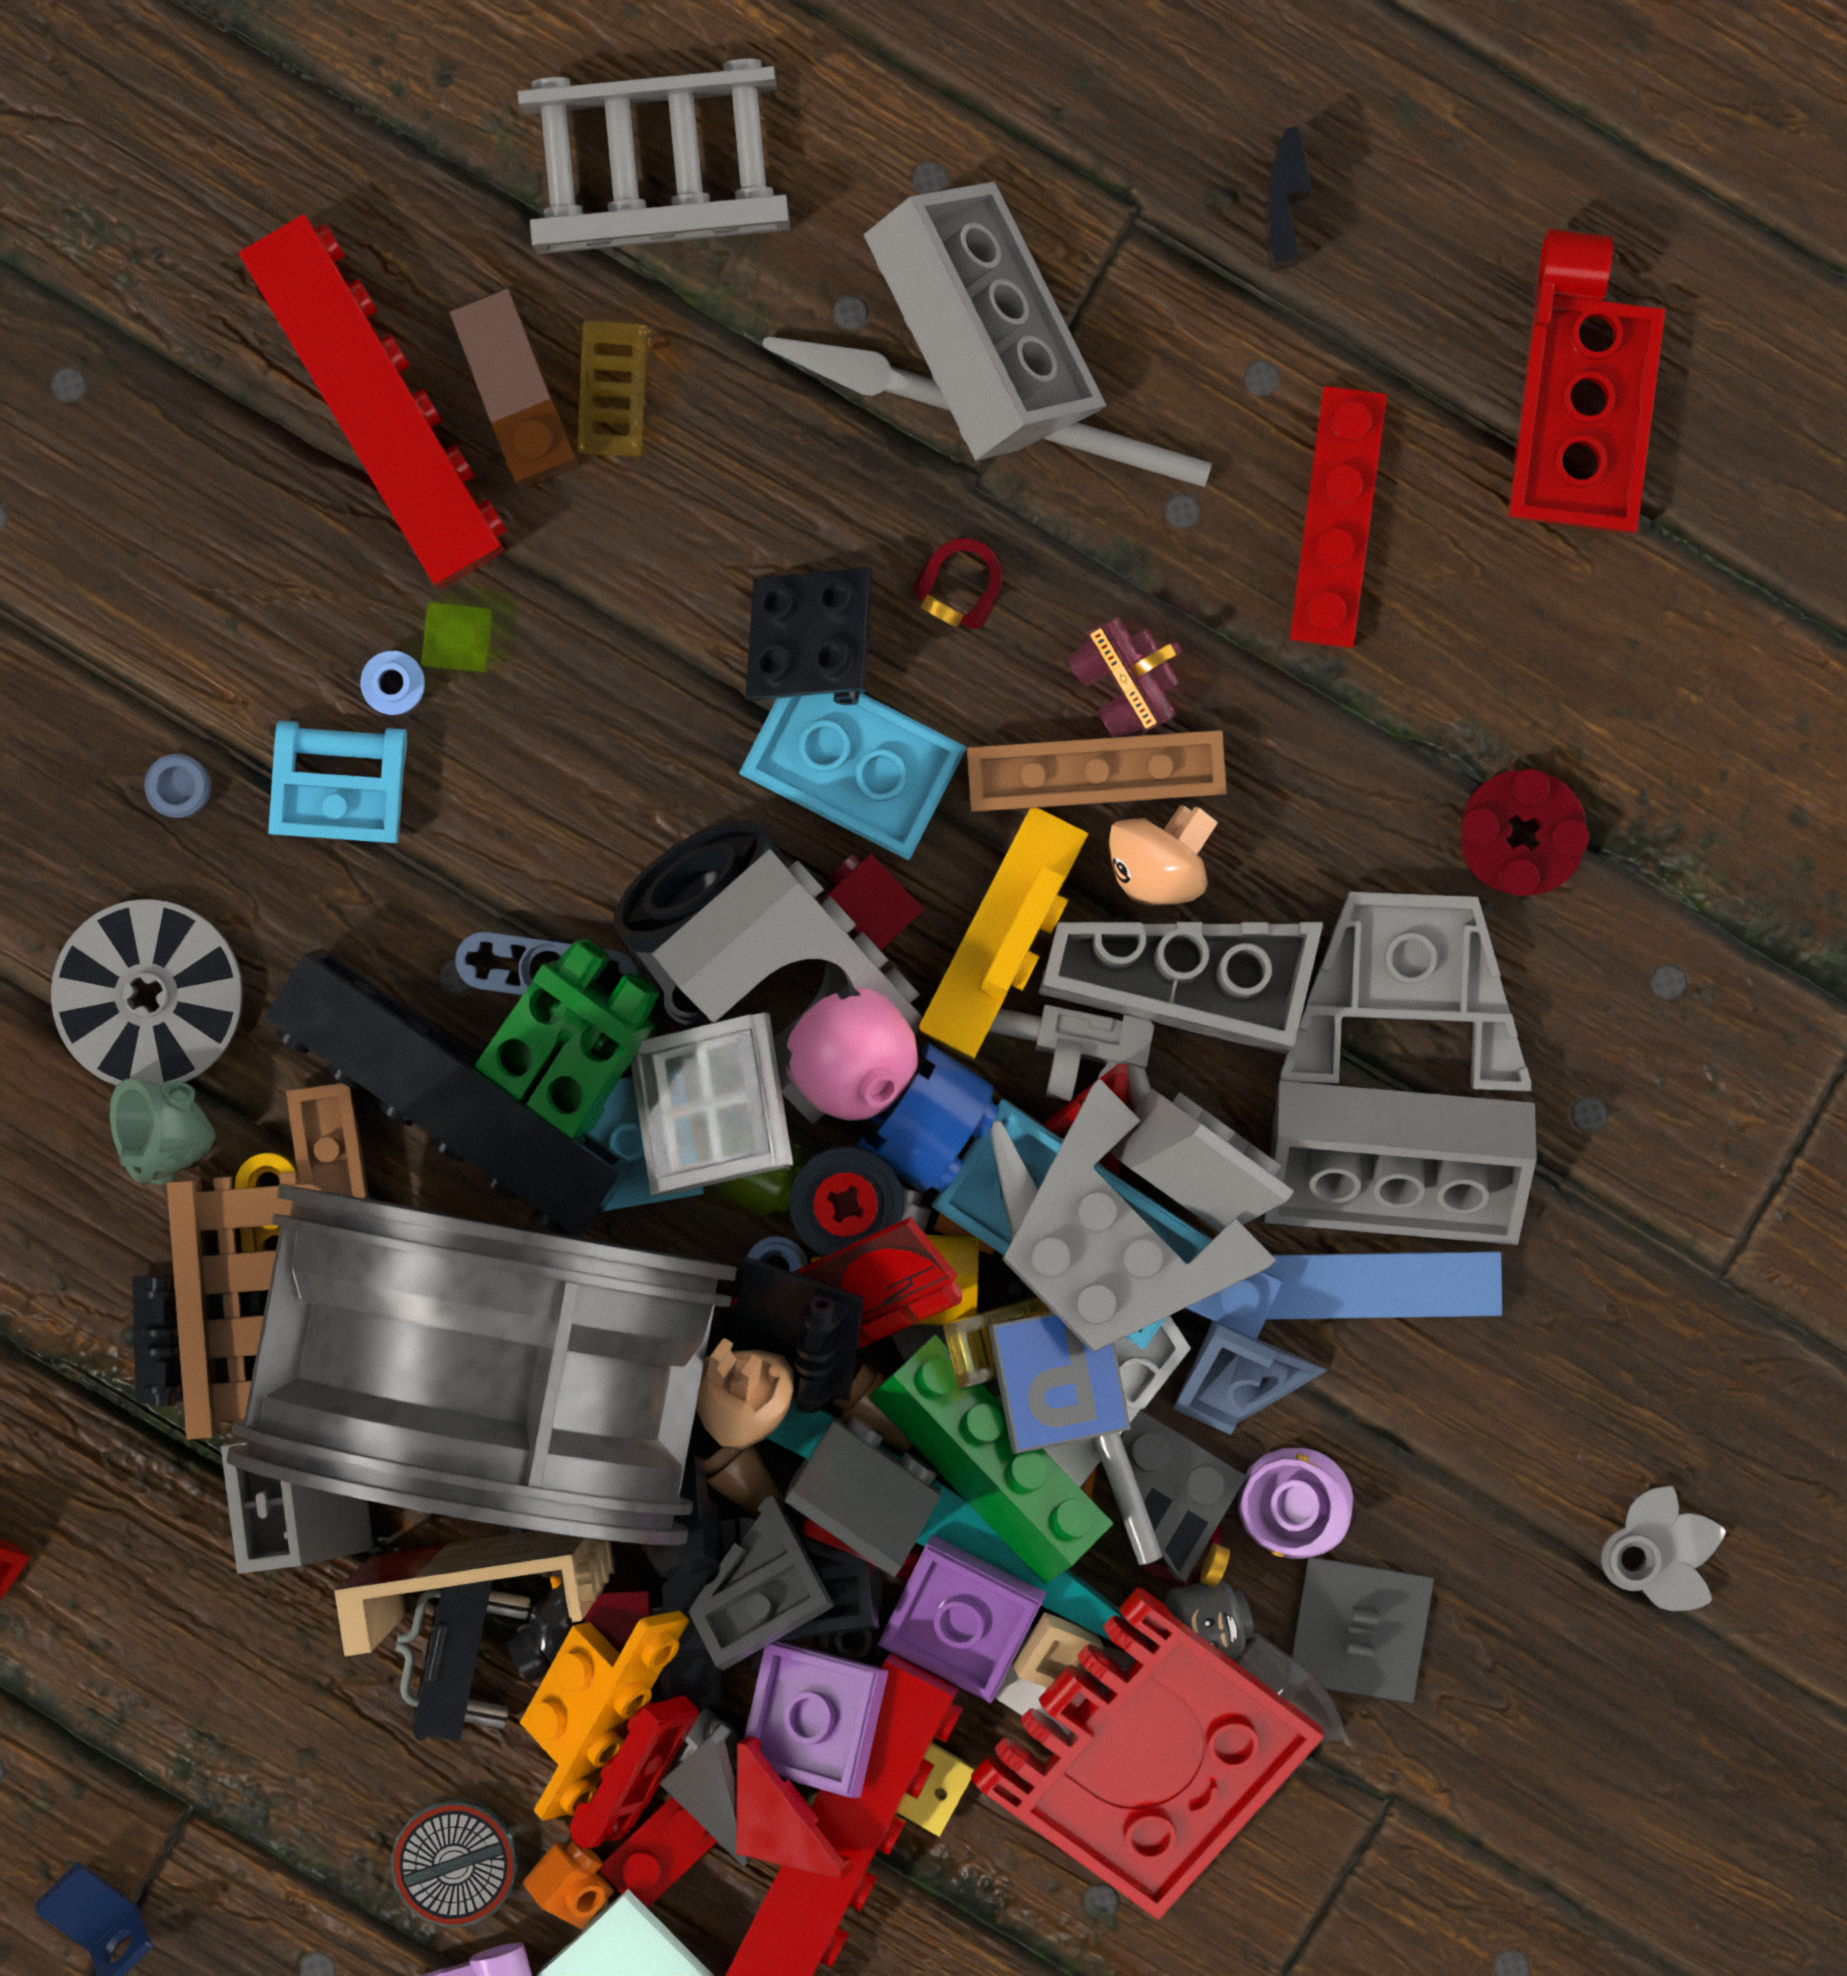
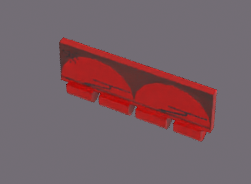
M908 1217L793 1271V1273L864 1297L857 1350L869 1345L872 1340L878 1341L916 1324L919 1319L925 1320L960 1304L962 1301L961 1289L954 1281L958 1274L912 1217ZM738 1297L731 1300L730 1307L722 1306L719 1311L734 1330Z

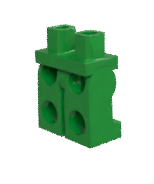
M587 938L576 940L562 954L558 961L543 964L532 980L533 983L520 998L474 1066L518 1100L530 1097L526 1106L571 1139L591 1132L596 1127L606 1110L603 1106L612 1090L635 1058L641 1043L646 1041L655 1027L647 1017L651 1013L659 993L656 987L633 973L625 974L613 993L598 984L596 980L611 957L605 950Z

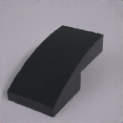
M1298 126L1285 129L1273 161L1268 182L1265 207V235L1270 272L1295 267L1300 258L1288 203L1307 199L1311 191V184Z

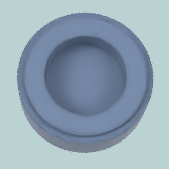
M171 754L158 759L148 770L144 784L145 794L151 806L157 812L173 818H187L201 811L210 798L212 787L209 773L203 764L190 756L182 754Z

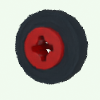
M855 1145L830 1147L811 1157L795 1175L788 1197L790 1220L801 1241L818 1255L824 1257L900 1222L905 1210L903 1186L893 1167L875 1152Z

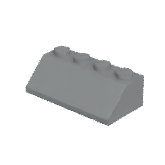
M995 182L910 196L864 234L876 259V264L884 275L904 316L905 323L911 330L931 370L932 377L940 388L960 429L961 436L967 443L975 461L1018 451L1099 412L1107 406Z
M1279 1081L1269 1157L1282 1166L1274 1177L1290 1187L1294 1192L1287 1202L1264 1213V1223L1518 1245L1537 1160L1535 1103Z

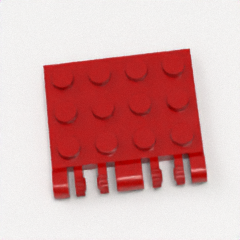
M1136 1588L1119 1607L1126 1620H1123L1120 1616L1112 1615L1103 1625L1104 1632L1108 1634L1110 1640L1136 1659L1131 1667L1124 1672L1102 1650L1094 1645L1086 1644L1077 1654L1078 1661L1081 1662L1088 1672L1109 1687L1110 1690L1105 1693L1094 1679L1079 1668L1068 1665L1039 1697V1703L1051 1717L1072 1731V1733L1068 1736L1051 1718L1046 1717L1038 1709L1029 1708L1020 1721L1031 1737L1040 1741L1042 1745L1053 1752L1049 1759L1042 1765L1035 1755L1012 1738L1004 1737L994 1749L1000 1758L988 1755L972 1772L971 1778L985 1795L1159 1920L1321 1742L1324 1734L1321 1725L1178 1620L1162 1602L1141 1588ZM1143 1634L1153 1640V1642L1150 1643Z

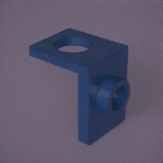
M81 1862L75 1863L34 1904L37 1914L89 1951L97 1976H124L153 1947L139 1906ZM132 1935L127 1951L117 1961L110 1963L111 1955L118 1943L125 1937Z

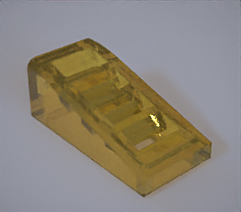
M583 321L578 454L642 458L650 330L647 325ZM598 343L632 345V357L598 355ZM597 370L632 372L631 383L596 381ZM595 396L631 398L630 410L594 408ZM593 422L629 424V436L593 434Z
M1039 1297L1014 1301L943 1325L958 1388L969 1387L998 1377L988 1325L1049 1314L1046 1304ZM978 1329L981 1330L989 1364H987Z

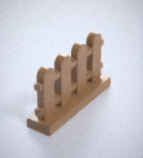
M297 1171L279 1173L280 1184L324 1191L320 1186L313 1183L298 1184ZM231 1176L213 1178L214 1190L202 1191L201 1178L179 1179L167 1182L187 1440L213 1438L221 1432L220 1422L232 1421L233 1425L235 1420L244 1419L251 1385V1380H247L245 1356L256 1355L264 1315L242 1316L240 1292L269 1290L276 1250L237 1253L235 1228L274 1225L271 1224L273 1214L290 1215L293 1201L277 1198L279 1185L232 1189ZM205 1230H217L219 1254L207 1255ZM222 1293L224 1318L212 1319L210 1294ZM227 1357L229 1382H217L215 1358Z

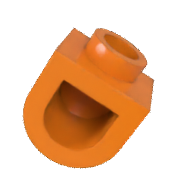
M574 1840L569 1845L561 1841H555L523 1880L525 1888L542 1909L581 1930L584 1929L614 1892V1889L598 1871L603 1864L601 1859L591 1849H580L579 1845H575Z

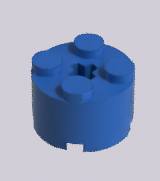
M926 1043L920 1048V1051L927 1060L921 1066L917 1065L914 1079L901 1099L887 1111L870 1118L871 1121L880 1127L873 1140L862 1134L857 1146L875 1152L893 1167L899 1178L919 1191L925 1192L930 1187H933L943 1193L951 1185L962 1167L963 1161L957 1155L970 1136L977 1140L983 1137L994 1122L999 1112V1107L993 1104V1098H991L993 1085L930 1043Z

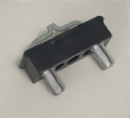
M493 1580L425 1590L419 1596L412 1628L407 1633H398L395 1651L401 1652L405 1657L400 1693L408 1704L414 1706L411 1727L417 1740L423 1741L427 1736L460 1741L464 1722L498 1728L506 1726L508 1720L504 1717H509L507 1706L469 1700L486 1613L526 1619L530 1611L525 1608H531L529 1597L491 1591ZM436 1597L417 1696L415 1697L410 1692L414 1654L412 1649L404 1643L414 1640L419 1635L427 1601L430 1598Z

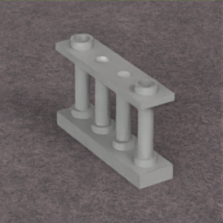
M737 59L723 63V71L575 86L570 85L569 78L550 77L532 81V90L517 91L518 103L524 115L541 114L550 207L544 209L545 218L530 219L532 246L537 254L790 230L786 195L774 196L773 188L766 187L758 93L777 91L774 66L761 67V60ZM732 95L741 189L735 191L736 200L710 202V195L703 193L694 99ZM668 101L677 195L671 197L672 206L646 208V200L639 199L630 105ZM605 108L614 201L608 203V212L583 214L582 206L575 204L567 111Z

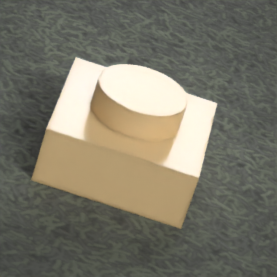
M1044 1612L1014 1658L1012 1665L1018 1677L1048 1688L1068 1665H1073L1087 1674V1669L1082 1666L1077 1658V1654L1086 1644L1094 1645L1100 1650L1104 1646L1098 1634Z

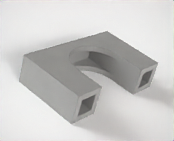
M769 849L653 952L652 955L676 985L713 1023L775 970L799 960H826L825 976L818 994L808 1008L774 1038L782 1094L813 1125L825 1114L807 1101L787 1076L785 1066L787 1065L790 1068L792 1053L786 1047L789 1035L802 1015L827 996L836 993L842 1000L850 996L860 995L856 988H869L886 995L909 1023L913 1033L916 1034L919 1031V1025L923 1017L911 1002L920 994L895 966L886 974L881 971L880 967L888 959L863 931L854 940L848 935V932L856 924L831 896L822 904L816 900L815 897L824 889L798 860L787 868L773 851Z

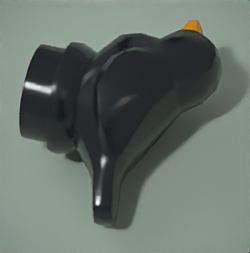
M554 1575L550 1577L551 1588L548 1595L540 1599L532 1608L530 1622L517 1626V1632L505 1639V1644L511 1657L530 1684L542 1676L545 1677L572 1626L583 1624V1620L572 1622V1618H569L563 1579Z

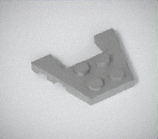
M1348 892L1304 1006L1295 1046L1286 1054L1282 1064L1280 1081L1339 1084L1342 1017H1370L1473 1022L1471 1088L1531 1091L1530 1075L1524 1063L1513 1016L1509 1011L1500 980V971L1479 898Z
M1101 1079L1090 1088L1054 1161L1002 1258L1092 1353L1269 1268L1276 1261L1235 1218L1194 1259L1186 1264L1094 1170V1165L1140 1121Z

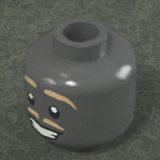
M1223 1579L1220 1580L1215 1588L1201 1582L1173 1588L1166 1594L1164 1605L1178 1620L1231 1659H1236L1242 1654L1246 1639L1252 1638L1254 1635L1252 1615L1244 1592L1240 1588L1232 1589Z

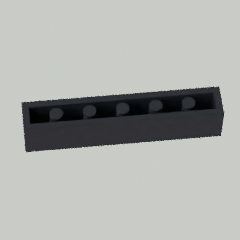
M324 948L303 955L264 1016L265 1019L278 1027L276 1035L285 1044L299 1052L309 1053L311 1050L330 1063L328 1071L338 1081L353 1089L359 1090L361 1087H364L382 1100L380 1108L388 1116L407 1126H412L413 1123L420 1126L434 1136L432 1144L437 1150L457 1162H464L467 1159L486 1173L484 1180L491 1188L511 1199H516L517 1196L523 1198L538 1209L536 1216L545 1226L561 1235L567 1236L571 1232L579 1237L591 1229L634 1166L589 1133L572 1139L526 1106L530 1097L518 1100L477 1070L474 1066L480 1057Z

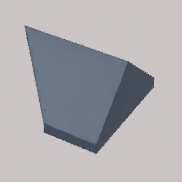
M1212 1320L1173 1409L1231 1435L1238 1423L1328 1370L1261 1339H1252Z

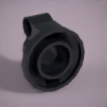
M729 820L702 829L675 844L638 875L625 890L614 910L615 931L637 961L653 978L667 1013L677 1022L698 1024L707 1020L708 1017L685 993L673 992L676 983L652 953L769 849L789 868L784 856L769 834L753 820Z

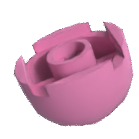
M856 988L860 995L850 996L842 1000L836 993L821 999L802 1015L790 1033L786 1046L792 1053L790 1068L785 1065L787 1076L807 1101L824 1114L848 1121L867 1120L887 1111L901 1099L913 1081L918 1065L915 1035L909 1023L886 995L869 988Z

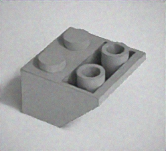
M1152 1088L1134 1113L1140 1121L1109 1151V1153L1219 1232L1235 1218L1243 1225L1287 1202L1294 1190L1274 1177L1282 1167L1279 1163L1180 1092L1171 1102Z
M243 1437L232 1438L221 1445L237 1574L303 1566L375 1548L368 1500L308 1488L242 1470L227 1463L226 1459L230 1446L246 1445L247 1439Z

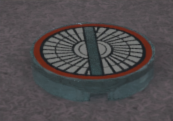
M459 1797L432 1803L413 1813L398 1833L390 1859L393 1886L406 1908L427 1923L447 1928L475 1925L497 1912L513 1889L519 1866L517 1848H515V1841L510 1835L511 1831L503 1818L483 1803Z

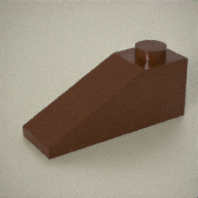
M508 288L450 311V316L514 482L518 487L524 490L580 467L510 290Z

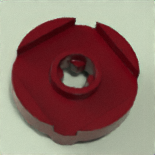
M1535 769L1506 771L1483 782L1466 801L1459 825L1460 852L1470 872L1489 889L1512 896L1539 895L1559 887L1576 871L1589 843L1586 815L1575 793L1558 778ZM1518 816L1523 822L1533 818L1537 822L1539 829L1536 830L1534 836L1538 843L1533 849L1529 850L1524 844L1512 848L1506 839L1513 832L1508 822L1513 817Z

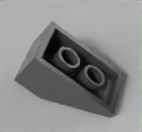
M835 1415L792 1477L784 1501L895 1577L903 1566L941 1496V1488L932 1483L937 1473L908 1452H905L901 1460L880 1447L879 1444L884 1439V1436L860 1418L852 1415L846 1423Z

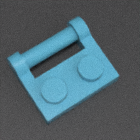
M279 720L275 732L268 834L399 844L403 774L407 752L406 729L386 728L385 734L299 728L298 721ZM299 753L382 759L381 778L295 772L296 758Z

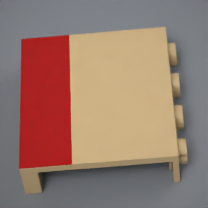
M534 1530L521 1534H508L372 1555L334 1590L344 1656L371 1653L407 1614L404 1593L562 1570L569 1618H572V1622L582 1621L609 1582V1574H615L612 1543L609 1540Z

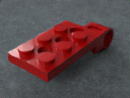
M1551 228L1546 230L1539 263L1507 513V518L1628 534H1635L1637 532L1666 309L1603 301L1611 270L1612 236ZM1598 317L1610 324L1614 338L1609 349L1603 352H1594L1588 350L1582 344L1579 338V328L1585 319ZM1586 380L1592 381L1603 389L1605 405L1599 414L1586 416L1575 410L1570 396L1572 388L1576 383ZM1583 444L1594 451L1597 457V468L1592 477L1582 480L1576 479L1565 471L1562 458L1568 446Z

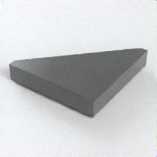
M721 1724L678 1763L659 1784L744 1867L752 1858L736 1854L737 1768L731 1767L724 1741L731 1731L728 1727Z

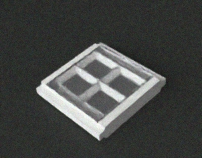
M769 1013L749 1014L647 1039L641 1043L635 1058L631 1062L650 1194L652 1196L673 1194L793 1165Z

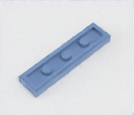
M1500 1251L1271 1254L1276 1261L1269 1268L1263 1270L1284 1280L1267 1319L1502 1316V1267Z

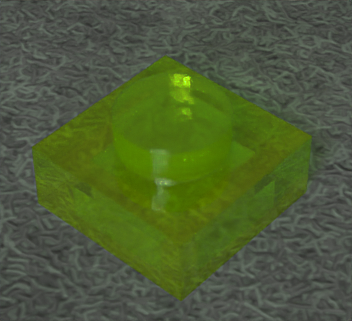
M427 602L421 666L487 673L493 610L491 608Z

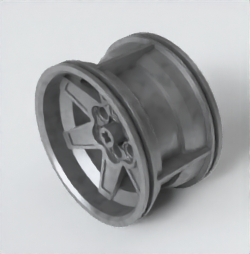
M279 1184L277 1198L293 1201L290 1215L273 1214L271 1224L281 1227L244 1419L235 1420L232 1428L234 1434L247 1439V1444L230 1446L226 1459L227 1463L251 1473L308 1488L468 1520L609 1541L652 1545H682L686 1543L688 1528L673 1520L674 1515H689L692 1513L693 1502L679 1495L714 1306L730 1307L731 1297L716 1293L718 1279L735 1281L736 1267L570 1235L566 1236L548 1231L525 1229L509 1224Z

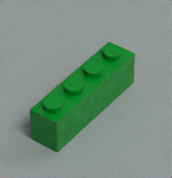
M936 1335L916 1350L868 1396L1044 1584H1047L1073 1566L1114 1524L1043 1448L1012 1454L1003 1406Z

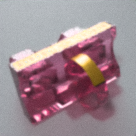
M1117 617L1086 633L1089 641L1085 642L1068 658L1070 667L1079 682L1085 687L1110 674L1122 694L1120 697L1099 709L1100 717L1113 738L1121 737L1143 729L1144 733L1177 716L1164 694L1165 691L1180 683L1167 662L1183 652L1177 641L1160 649L1148 628L1130 637L1120 618Z

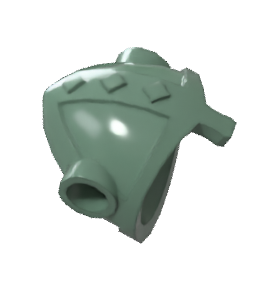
M125 1079L116 1085L110 1101L109 1118L112 1137L120 1157V1165L126 1168L127 1172L136 1182L167 1185V1182L175 1180L176 1173L198 1161L205 1154L207 1155L212 1147L216 1136L214 1129L200 1106L194 1102L195 1091L188 1084L171 1081L159 1085L144 1080Z

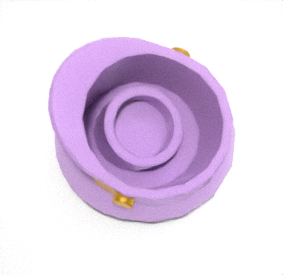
M1282 1448L1263 1455L1248 1468L1245 1474L1247 1477L1238 1491L1237 1511L1245 1531L1259 1546L1279 1557L1303 1559L1326 1553L1342 1541L1350 1526L1353 1493L1345 1473L1337 1463L1318 1451L1306 1448Z

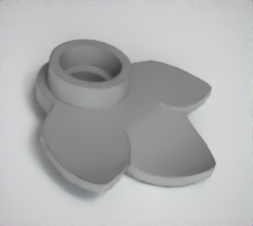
M1672 1486L1652 1488L1643 1492L1631 1503L1626 1516L1625 1526L1616 1530L1605 1541L1601 1551V1565L1607 1578L1616 1586L1629 1591L1643 1590L1647 1597L1661 1609L1670 1611L1698 1609L1709 1604L1712 1601V1597L1707 1584L1696 1571V1568L1701 1566L1716 1551L1725 1537L1726 1531L1722 1526L1703 1515L1693 1513L1679 1514L1678 1498ZM1632 1546L1641 1548L1643 1552L1642 1563L1634 1569L1625 1568L1621 1562L1623 1552Z

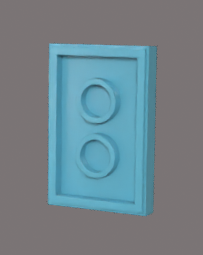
M834 693L777 698L739 774L910 861L967 747L864 694H859V703L855 705L835 703L833 701Z

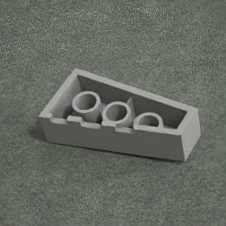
M1058 922L1052 935L1038 994L1122 1015L1145 1018L1151 1022L1286 1055L1295 1046L1323 922H1300L1299 924H1268V922H1242L1241 924H1203L1202 922H1177V924Z

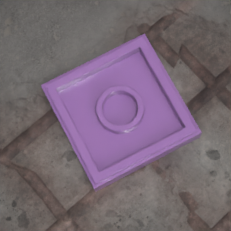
M932 1534L877 1645L992 1703L1047 1593Z
M784 1641L772 1642L764 1648L745 1737L749 1735L760 1739L761 1753L779 1777L850 1798L861 1797L889 1670Z

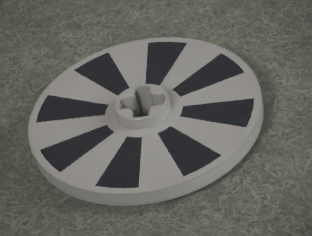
M126 901L103 909L90 917L66 942L59 955L52 977V1012L60 1037L67 1049L83 1067L102 1080L114 1085H118L125 1079L144 1080L159 1085L171 1081L185 1083L209 1069L222 1056L231 1043L239 1026L243 1008L242 975L235 954L226 939L208 920L198 913L168 901ZM140 978L146 984L157 982L161 984L163 991L156 996L157 1003L160 1006L156 1011H153L149 1006L136 1007L132 1001L139 993L135 983Z

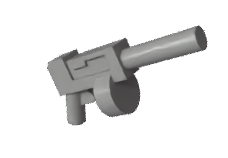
M1049 1005L1044 1006L1042 1017L1000 1008L988 1031L1036 1041L1035 1051L1053 1054L1046 1097L1071 1101L1080 1060L1106 1065L1100 1072L1098 1079L1117 1064H1128L1126 1096L1130 1110L1135 1113L1151 1091L1145 1070L1154 1032V1025L1149 1019L1124 1014L1122 1021Z

